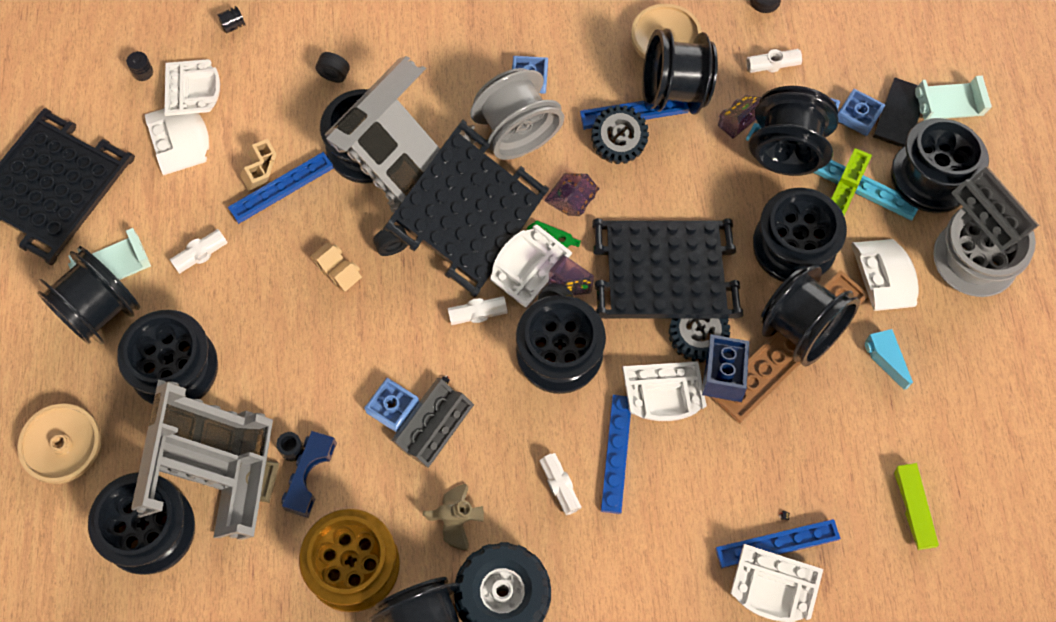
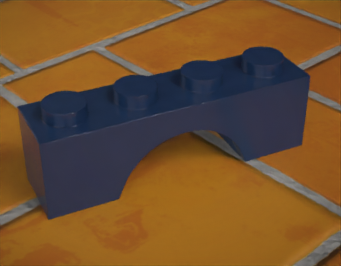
M311 431L310 436L306 437L303 445L305 449L303 454L298 456L296 466H298L296 472L292 473L289 479V490L283 494L281 500L285 511L309 518L315 497L307 489V477L316 465L330 462L337 445L334 437Z

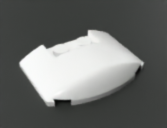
M206 59L166 63L165 116L210 112L215 106L220 93L219 75L217 69L211 66V61Z
M164 108L145 114L146 124L149 128L156 157L163 175L206 162L207 157H205V154L209 150V136L206 125L199 113L165 116Z
M538 225L533 226L534 229L519 232L505 244L494 262L490 278L492 282L525 308L532 303L572 254L569 249Z
M894 239L853 242L851 244L873 311L908 308L917 305L919 295L917 274L909 255Z
M698 361L622 367L629 411L632 414L648 420L674 421L690 417L701 408L704 409L707 406L705 396L702 395L703 384Z
M743 544L731 595L751 612L771 620L782 622H795L804 618L808 620L812 616L823 569Z

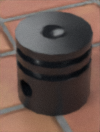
M234 6V9L230 8V11L225 10L217 14L226 34L238 29V27L241 28V25H246L237 6Z
M137 51L127 57V66L136 80L146 81L152 77L153 67L145 53Z
M285 432L277 439V449L285 460L297 461L298 456L303 454L304 446L297 434Z

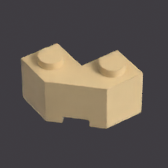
M268 139L251 145L248 155L253 164L244 167L240 175L248 191L264 186L270 176L277 154Z
M327 242L310 257L325 276L328 275L338 289L345 292L362 278L359 274L360 269L354 262L351 263L344 260L341 256L342 251L336 244L332 245Z

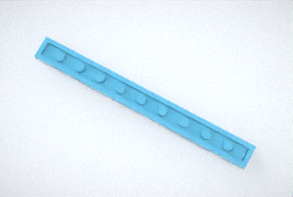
M754 123L746 140L749 141L751 135L762 127ZM831 160L826 166L813 173L838 185L846 166ZM864 175L855 191L856 194L911 221L918 211L917 208L903 200L897 191Z

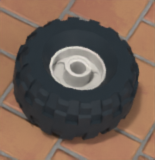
M509 542L482 546L481 549L467 557L456 576L455 583H460V586L454 590V602L462 622H543L548 613L551 602L549 575L541 560L523 546L510 544ZM500 591L508 593L505 597L497 595Z

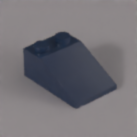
M710 335L703 378V396L742 402L747 389L749 341Z

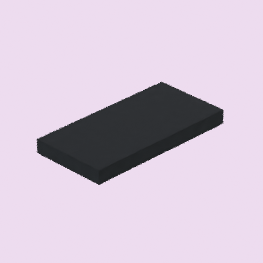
M896 77L894 78L885 107L874 132V138L902 148L905 146L907 135L917 124L920 116V104L915 95V89L918 85Z

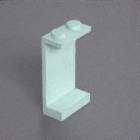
M975 76L970 83L928 86L926 80H922L915 89V95L920 104V113L923 115L924 120L984 116L992 107L983 76Z
M133 228L126 230L129 238L93 253L119 280L151 266L139 236ZM68 255L71 263H69L68 265L71 269L76 265V263L73 261L71 256Z

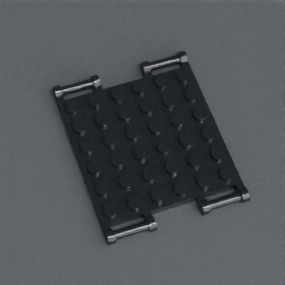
M44 108L0 161V221L26 235L19 244L20 249L28 250L44 259L49 265H53L57 261V256L125 168L134 161L135 155L130 152L126 153L111 145L106 139H102L95 148L69 135L75 131V123L68 122L52 114V111ZM45 120H50L63 128L60 130L45 122ZM107 150L122 159L119 161L103 153V151ZM33 240L49 247L51 251L47 253L32 245Z
M462 119L383 229L387 232H392L409 245V249L413 252L423 242L451 264L444 275L447 278L451 277L475 298L491 275L499 252L511 238L521 231L542 198L549 191V187L539 183L522 166H519L512 176L485 154L491 145L488 144L489 139H484ZM461 130L465 132L467 135H469L472 139H474L477 143H479L481 145V148L478 149L465 137L459 134ZM518 178H523L526 182H528L531 186H533L536 190L539 191L538 194L536 195L534 192H532L529 188L522 184L518 180ZM397 222L399 225H401L403 228L409 231L412 235H414L416 239L413 240L406 233H404L402 230L396 227L394 223ZM456 268L463 274H465L467 277H469L471 280H473L476 283V285H472L470 282H468L466 279L460 276L457 272H455Z
M597 218L592 221L595 234L593 253L595 255H608L609 282L604 280H597L595 282V290H597L596 312L601 319L741 318L744 316L740 305V281L732 280L725 282L722 255H733L736 253V246L733 243L732 219L726 218L722 221H603ZM602 229H607L608 246L602 245ZM719 229L725 230L726 246H721ZM604 291H610L611 309L605 308ZM726 291H731L733 309H728Z

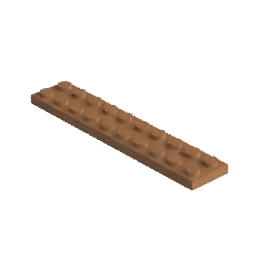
M841 270L824 286L836 296L845 291H852L854 297L860 300V305L869 297L866 291ZM777 331L748 359L747 389L742 402L711 398L741 424L801 364L793 360L796 345Z

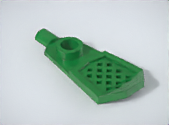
M535 221L527 227V230L534 229L533 226L538 225L557 241H559V238H564L565 241L560 243L566 248L571 245L579 247L581 240L574 239L571 234L540 221Z

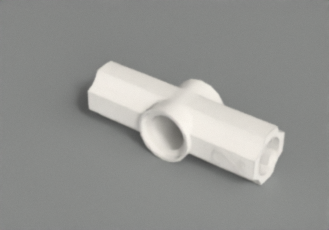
M773 49L768 54L747 57V70L750 73L765 70L777 72L780 68L801 65L802 54L799 49L782 52Z
M217 229L203 239L192 240L187 245V249L169 260L180 274L196 263L206 262L211 257V253L227 244V241L220 230Z
M504 296L488 300L478 298L469 301L465 305L448 308L451 325L469 321L480 323L486 321L488 317L507 314V307Z
M549 454L540 459L539 462L548 478L547 482L554 497H557L565 516L581 509V505L572 489L573 484L567 472H564L556 454Z

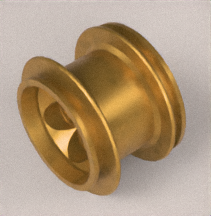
M341 509L323 516L308 530L301 544L299 566L307 587L321 602L338 611L359 612L372 608L390 593L398 578L400 557L390 531L379 518L363 510ZM344 537H350L351 541L348 545H341V540ZM364 542H370L371 547L368 550H361V545ZM329 552H335L336 555L333 560L327 561L325 559ZM351 558L357 561L354 563V567H350L348 564ZM369 562H376L374 570H366V565ZM334 572H340V578L337 581L330 580ZM354 577H360L361 582L358 586L353 587L350 585Z

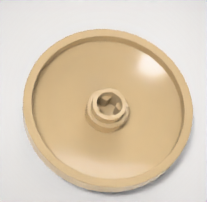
M674 4L650 6L643 10L634 20L631 31L633 47L645 60L647 46L652 33L656 29L663 31L666 28L672 32L675 42L693 43L696 36L702 32L696 17L685 8Z
M72 404L51 405L35 413L24 425L18 440V457L23 468L31 476L42 482L50 484L70 482L82 476L94 464L101 447V432L96 420L84 409Z

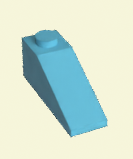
M893 330L870 334L865 341L866 351L870 353L871 358L900 387L908 389L913 381Z

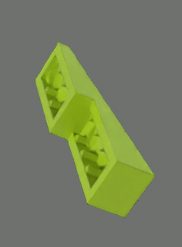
M856 148L831 198L839 206L843 215H845L872 157L871 154Z
M913 463L897 466L894 475L906 506L905 515L917 550L936 548L939 546L918 465Z

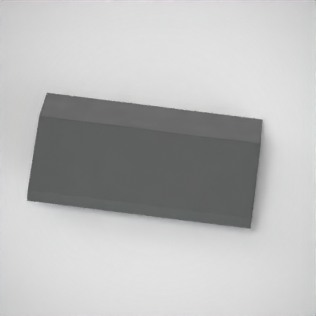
M985 167L971 180H965L951 192L1002 252L1040 226L989 167Z
M437 378L391 441L404 453L429 468L474 404L463 393L454 391L443 379Z

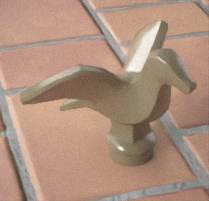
M467 484L457 486L444 494L443 505L436 510L423 511V516L427 520H442L444 522V541L461 550L468 549V540L463 528L464 522L469 520L483 522L484 518L483 506L471 508L470 503L465 500L468 492Z

